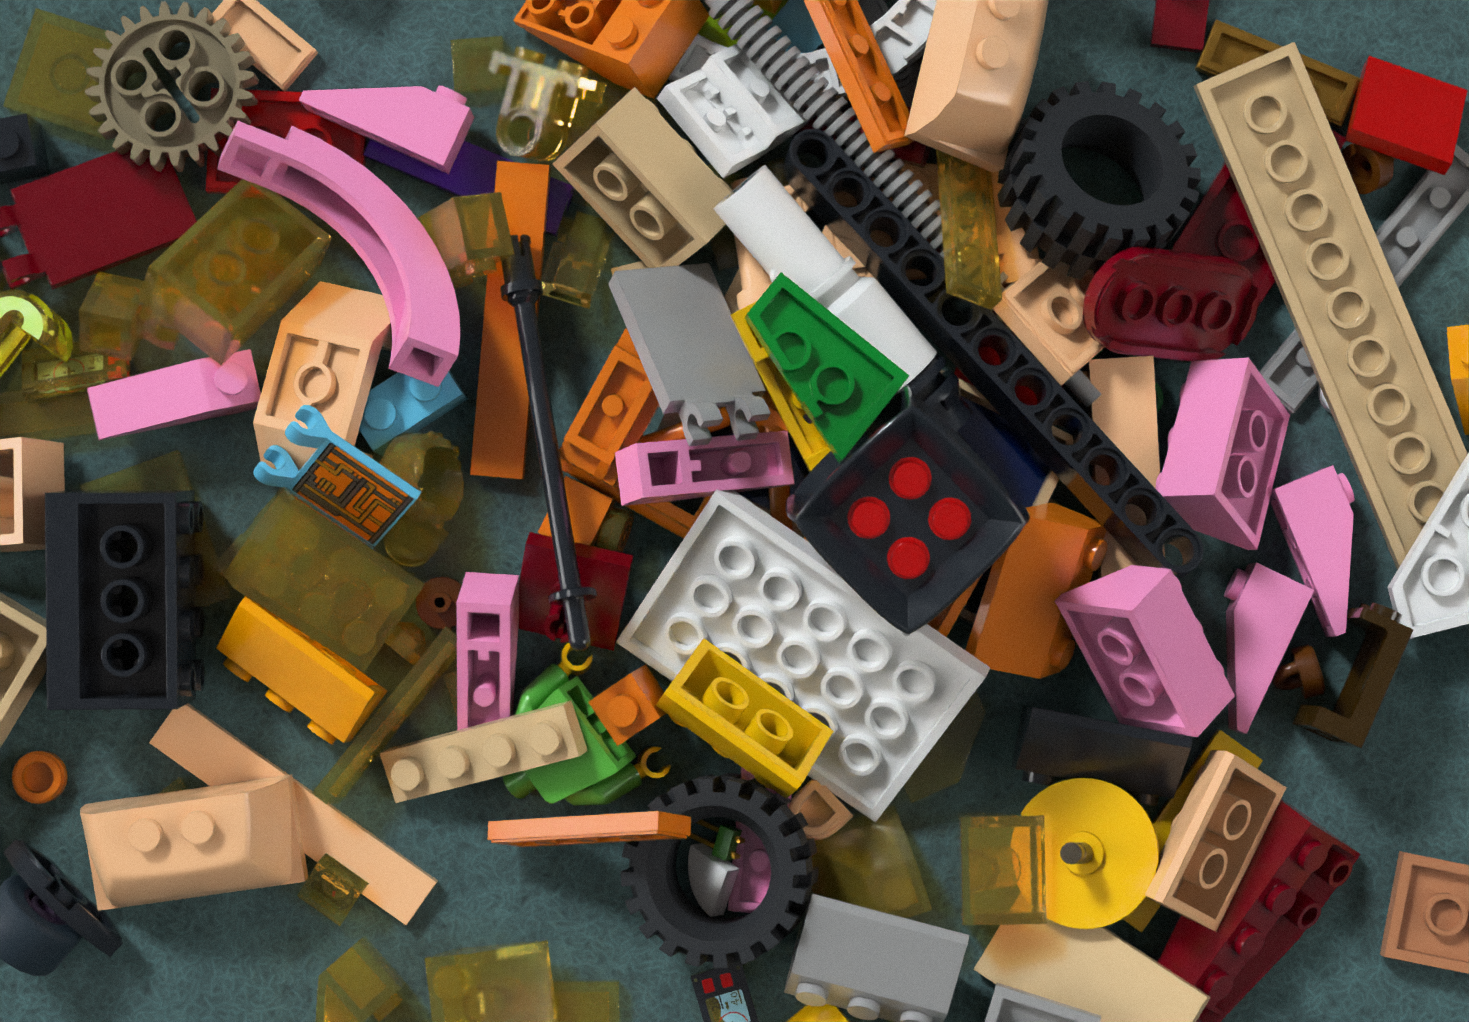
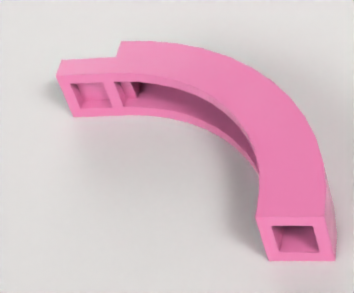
M237 121L221 153L217 169L293 200L320 217L336 230L365 262L383 294L392 328V350L389 369L439 387L459 354L460 316L455 289L447 267L435 243L421 222L408 206L365 166L320 138L291 126L284 139Z

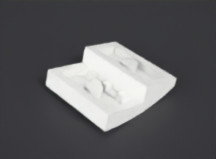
M735 44L711 55L700 70L666 85L657 97L658 101L722 178L733 174L760 158L808 123L803 117L804 111L798 112L793 106L795 100L788 101L784 97L786 89L779 91L774 86L777 79L775 78L770 81L765 76L768 68L761 71L755 65L759 57L752 61L749 59L746 53L750 46L745 50H741Z

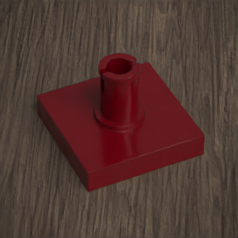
M529 532L519 579L518 629L546 635L553 641L556 638H560V643L569 642L563 605L555 606L549 604L548 600L549 595L560 590L552 537ZM574 542L581 585L595 588L597 593L596 598L584 601L591 639L590 645L614 651L633 555Z

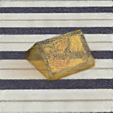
M958 813L959 894L962 924H1046L1044 815Z

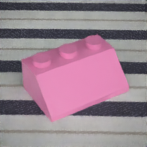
M1250 358L1191 361L1186 382L1183 383L1180 389V406L1175 425L1168 434V451L1163 470L1156 480V490L1193 530L1246 550H1258L1290 414Z
M1131 565L1063 593L1055 600L1120 724L1198 737L1234 698L1235 695L1224 675V668L1216 659L1203 633V627L1195 617L1182 592L1181 583L1171 569Z

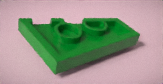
M780 272L745 316V320L839 463L910 376L782 272Z

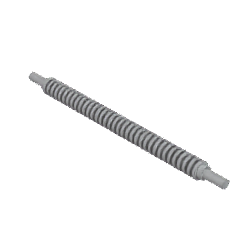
M705 0L704 2L711 8L708 14L713 20L721 17L718 25L723 30L733 25L727 33L732 40L742 35L737 42V46L741 50H745L752 45L746 53L749 59L752 61L761 55L755 64L761 71L769 65L771 66L765 73V76L772 81L780 75L774 86L779 91L785 89L788 85L790 86L784 93V97L791 101L799 96L793 104L796 110L799 112L806 106L809 107L804 112L803 117L808 122L816 116L818 117L812 127L817 130H822L825 126L828 127L824 132L832 138L837 137L835 142L841 148H847L845 153L851 159L853 157L856 158L854 162L860 169L862 167L865 168L863 172L869 179L875 178L873 183L879 189L882 187L885 189L882 193L888 199L891 197L894 199L893 205L897 209H903L901 213L907 220L911 217L913 220L911 224L917 230L919 228L923 230L920 234L926 240L928 238L932 240L930 245L935 250L939 248L942 251L940 256L944 260L949 259L951 261L949 265L954 271L958 268L960 271L958 275L964 281L966 279L970 281L968 286L973 291L977 289L980 292L977 296L982 301L986 299L989 302L988 308L993 311L990 304L1013 285L1014 282L1004 288L1001 284L1008 278V275L1004 271L996 278L992 275L999 268L996 262L993 261L989 266L985 267L983 263L990 257L985 251L978 257H975L973 253L980 245L976 241L972 242L968 247L964 245L971 235L966 230L958 237L954 234L961 227L960 223L955 220L949 226L945 224L952 215L948 210H945L939 216L936 214L942 207L938 200H935L928 206L926 202L933 194L928 189L921 195L917 194L924 184L919 179L911 185L907 183L914 174L910 169H907L901 175L898 173L905 164L900 158L892 164L889 163L895 155L891 149L886 150L882 154L880 152L873 153L865 133H861L862 127L859 120L854 123L851 122L856 116L854 109L851 107L844 113L842 112L848 104L843 97L834 103L832 102L839 94L838 91L831 87L825 93L823 92L829 84L828 80L825 77H821L814 82L820 72L815 66L806 72L804 71L809 66L810 61L805 56L795 61L801 53L796 46L790 48L787 52L785 51L790 46L791 40L784 36L776 41L782 31L777 25L767 31L773 22L769 16L766 15L758 20L763 13V10L758 5L748 11L754 0ZM1081 370L1077 371L1064 383L1086 408L1101 395Z

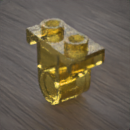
M516 46L514 55L493 51L488 71L509 76L496 126V137L499 146L504 152L514 157L544 162L555 159L566 145L578 99L601 104L606 83L587 78L590 68L562 59H559L557 68L544 65L546 54ZM534 124V136L530 141L529 131Z

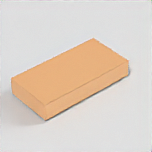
M223 0L212 13L214 16L213 24L222 18L226 19L231 26L229 35L239 33L246 43L239 52L249 51L255 61L253 66L283 91H286L318 54L315 48L257 0Z

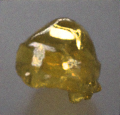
M429 431L426 434L412 432L398 435L389 443L378 461L379 464L421 492L418 499L401 519L416 524L429 523L436 529H441L446 521L453 519L464 497L463 472L461 471V461L458 460L460 455L459 447L451 445V442L445 439L440 432Z

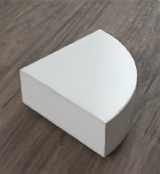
M703 843L693 844L690 847L688 856V875L694 896L702 909L710 917L724 915L739 868L729 861H724L711 855L713 849Z

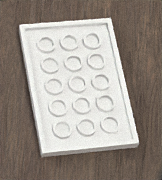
M716 489L616 641L620 646L673 681L697 646L705 638L833 730L832 735L809 771L808 776L813 780H817L821 785L826 786L832 793L874 822L879 819L986 678L990 670L989 666L928 624L909 636L903 635L900 630L892 626L873 610L833 570L807 540L734 490L720 491Z

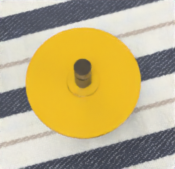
M1073 778L1045 788L1025 806L1018 817L1012 833L1010 860L1015 881L1025 899L1035 910L1047 919L1063 926L1078 929H1094L1122 920L1143 902L1158 868L1159 847L1157 835L1148 814L1133 796L1122 788L1103 780Z

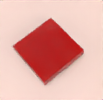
M1368 56L1361 72V79L1358 84L1345 140L1446 175L1453 162L1467 90Z

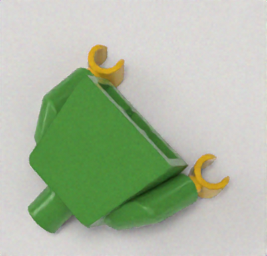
M567 643L562 650V661L558 665L550 664L521 692L514 715L572 700L588 751L579 757L503 776V781L508 791L518 799L525 798L537 789L549 804L565 799L573 806L607 805L642 784L641 779L646 776L651 778L664 777L669 772L671 765L668 764L657 772H651L647 768L646 760L648 756L662 749L661 747L654 746L647 747L640 752L637 764L632 765L629 763L637 757L626 741L619 746L616 745L588 703L593 697L578 676L569 681L568 676L570 674L580 675L589 670L592 665L593 655L588 657L582 665H572L568 661L567 655L574 649L571 648L570 643Z

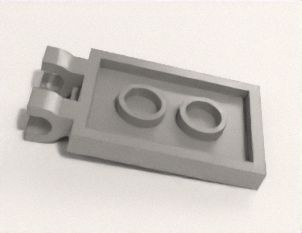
M703 263L615 271L608 284L663 414L678 412L689 447L709 444L712 437L708 427L718 426L723 420L718 409L720 407H726L737 441L756 439L759 430L755 421L767 420L771 414L765 400L762 398L766 390L730 316V309L710 264Z

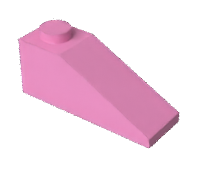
M440 85L436 92L422 86L303 91L299 98L300 103L307 111L449 174L475 118L471 109L465 106L466 97Z
M251 349L201 358L87 388L99 441L253 410L258 406L261 395Z
M788 431L759 433L756 439L740 441L736 440L735 435L712 437L709 444L690 447L686 439L636 443L615 452L621 506L712 496L716 489L720 491L734 490L736 492H744L794 484Z
M1332 465L1272 489L1269 500L1303 583L1314 590L1310 599L1326 637H1336L1346 633L1354 518L1350 503L1355 501L1354 493L1347 477L1343 473L1337 474Z
M1257 562L1248 564L1245 571L1237 568L1224 593V597L1231 600L1226 610L1227 679L1235 695L1228 703L1229 729L1243 734H1247L1314 592L1313 589Z
M466 572L456 602L457 730L513 716L519 626V575Z

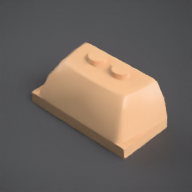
M937 0L904 136L989 172L1004 169L1008 147L1019 127L1035 72L1049 0Z
M292 774L88 803L80 809L98 911L305 882L309 878Z

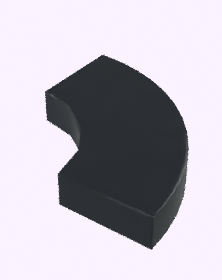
M17 839L4 851L5 856L14 869L39 898L88 942L109 957L123 944L120 934L104 910L98 911L97 905L83 895L66 878L53 860L24 841Z

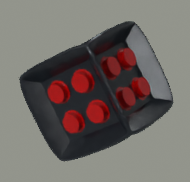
M904 386L901 391L892 397L840 463L830 451L810 471L795 493L786 500L787 516L790 520L796 522L798 528L812 547L873 610L892 626L900 630L905 636H909L925 626L953 603L1010 547L1030 520L1029 512L1024 504L1018 499L1011 497L1004 484L982 458L940 415L922 399L913 394L909 386Z

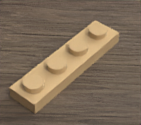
M572 700L399 745L379 754L395 803L579 757L588 750Z

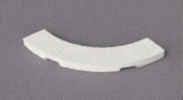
M898 0L881 18L870 25L871 31L893 77L901 73L924 54L937 0ZM697 34L668 80L674 82L700 70L711 55L727 47ZM825 48L802 53L797 57L795 61L804 56L810 61L809 66L804 70L805 72L814 66L820 72L814 82L821 77H825L828 80L829 84L823 90L824 93L831 87L838 91L839 94L832 101L833 103L841 97L845 100L849 99Z

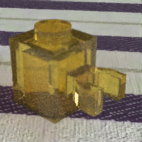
M99 271L79 309L80 351L131 361L142 338L150 341L157 347L174 350L180 334L179 329H174L180 315V307L167 304L150 307V282Z

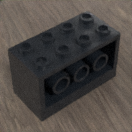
M66 490L45 493L47 710L179 709L196 699V691H203L205 665L203 659H196V638H202L204 635L205 619L203 607L196 606V585L203 584L204 560L202 554H195V533H201L203 530L204 512L202 502L195 501V490ZM131 535L138 544V550L133 554L127 546V539ZM131 589L138 596V605L134 607L128 600V591ZM131 642L134 643L139 652V658L136 660L130 655L128 650V644Z

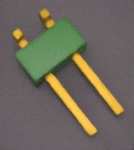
M704 820L696 822L718 832L715 843L692 833L688 837L712 847L711 855L724 861L740 859L741 854L736 853L738 843H745L746 840L740 837L742 830L729 824L717 827Z

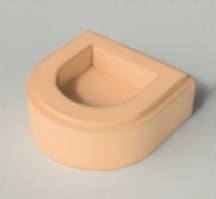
M813 779L794 795L789 804V809L794 815L801 812L806 819L808 825L803 827V830L808 840L814 838L815 841H821L830 838L854 816L826 786Z

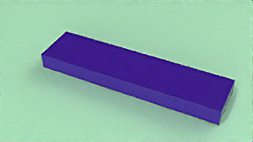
M371 139L363 154L369 160L492 211L497 161L514 162L466 141L463 142L449 174ZM550 177L546 233L557 237L576 189L572 185Z

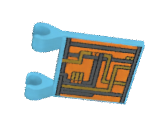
M310 405L301 406L296 412L295 418L305 423L308 429L300 426L298 422L292 421L285 429V435L290 442L299 446L317 448L302 468L298 470L285 449L278 445H272L264 453V458L272 462L276 469L269 467L265 462L261 461L254 469L253 474L255 478L265 485L289 489L375 547L414 504L421 492L332 432L322 414L316 408Z

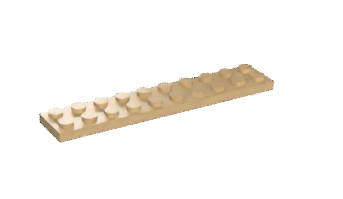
M1292 42L1200 82L1193 87L1396 568L1399 569L1468 453L1295 42Z

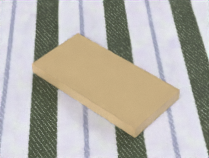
M1021 892L974 967L975 971L994 984L1000 983L1101 1015L1100 1022H1196L1211 998L1105 927L1078 929L1063 926L1047 919L1030 905Z

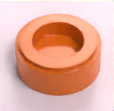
M34 751L25 754L17 761L12 772V784L16 793L23 800L34 804L47 803L59 797L64 791L68 779L67 769L63 761L57 755L48 751Z

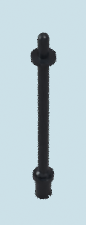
M518 235L503 237L496 242L500 253L505 283L500 287L502 300L507 301L509 305L514 307L560 584V590L549 595L548 600L549 604L555 606L563 605L570 646L575 651L581 652L589 647L591 641L584 601L596 598L597 593L595 588L581 585L535 303L539 296L544 293L541 280L536 279L530 236L521 235V241L518 242Z

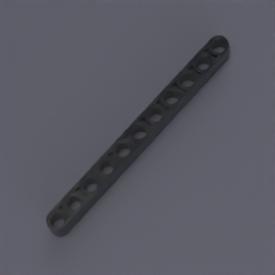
M808 129L798 133L790 144L783 164L784 177L796 193L859 259L875 279L1139 566L1171 569L1178 580L1193 571L1202 561L1204 549L1201 539L1191 526L833 138L824 131L817 129ZM802 153L813 154L819 158L822 166L813 169L805 167L799 161L798 155ZM842 191L850 193L854 196L858 205L850 208L841 206L836 202L833 194ZM874 230L886 232L893 240V245L889 247L877 245L872 241L869 232ZM908 269L922 271L927 276L929 285H914L908 280L905 271ZM953 308L958 310L964 317L965 325L955 326L948 323L942 315V309ZM989 347L994 349L1000 356L1001 365L993 366L985 363L979 356L978 348ZM1025 386L1031 389L1036 395L1037 405L1030 406L1022 403L1015 394V387ZM1060 425L1067 428L1073 436V445H1063L1056 441L1052 435V426ZM1095 464L1104 468L1109 475V485L1103 486L1094 482L1089 475V465ZM1126 504L1136 505L1143 510L1146 516V524L1144 526L1136 525L1129 520L1125 510ZM1163 544H1171L1179 549L1183 558L1182 566L1172 565L1165 559L1162 550Z

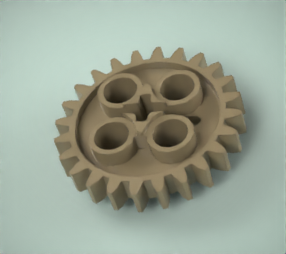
M161 1L159 16L155 17L151 15L145 6H141V22L134 24L129 18L122 16L121 21L125 32L120 36L113 31L107 30L105 35L113 44L109 50L94 48L93 50L94 54L103 64L102 67H91L86 70V73L99 83V85L85 90V94L91 101L99 103L90 109L89 113L96 122L105 121L98 129L100 134L106 140L115 138L112 147L120 155L131 150L130 158L136 165L141 166L150 155L151 165L156 171H162L168 158L178 172H183L186 157L191 156L200 168L204 167V151L210 149L215 155L220 157L223 150L219 141L223 138L229 139L234 124L237 121L248 125L251 124V120L242 111V106H254L258 103L255 96L245 90V88L259 84V79L254 72L245 70L255 63L254 58L249 51L239 52L246 44L239 33L229 35L231 26L224 18L213 24L214 16L206 7L194 18L192 7L188 2L184 1L177 15L173 13L166 1ZM181 42L190 43V49L183 58L179 60L169 59V53L176 44ZM147 51H154L164 68L176 81V85L198 113L200 119L197 123H191L184 110L169 93L167 86L146 59L145 53ZM137 72L147 73L145 83L140 88L126 90V83L133 74ZM209 83L219 84V91L213 99L204 102L198 101V93L204 85ZM166 113L176 114V120L170 129L164 132L155 131V123L161 115Z

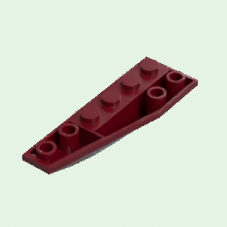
M1283 799L1278 804L1217 932L1181 916L1158 963L1211 997L1196 1022H1221L1300 939L1305 930L1316 923L1320 917L1321 908L1335 889L1349 878L1354 863L1361 855Z

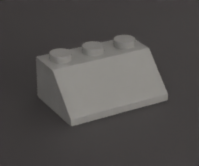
M812 894L797 935L784 993L795 995L798 1001L806 1005L819 1007L829 1004L847 1009L850 1015L863 1020L882 1018L893 1022H944L956 987L969 935Z

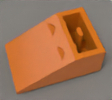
M526 0L513 21L519 27L614 84L630 90L635 87L641 94L655 99L710 15L700 0Z

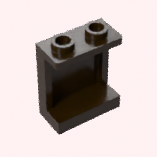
M1372 602L1371 606L1361 603L1359 608H1348L1347 623L1363 629L1365 637L1335 706L1330 711L1321 706L1300 705L1292 724L1336 744L1362 748L1414 630L1399 623L1402 614Z

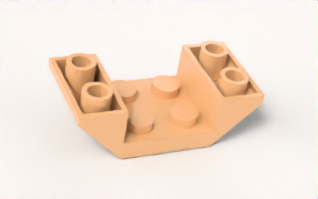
M320 281L281 320L253 421L260 461L276 469L272 462L264 458V453L270 446L278 445L288 452L296 467L300 470L317 448L299 446L290 442L285 435V429L292 421L298 422L300 426L308 429L305 423L295 418L296 412L303 405H310L316 408L322 414L331 431L355 447L381 350L390 352L392 350V328L383 295ZM365 453L366 455H368L370 458L373 459V455H370V454Z

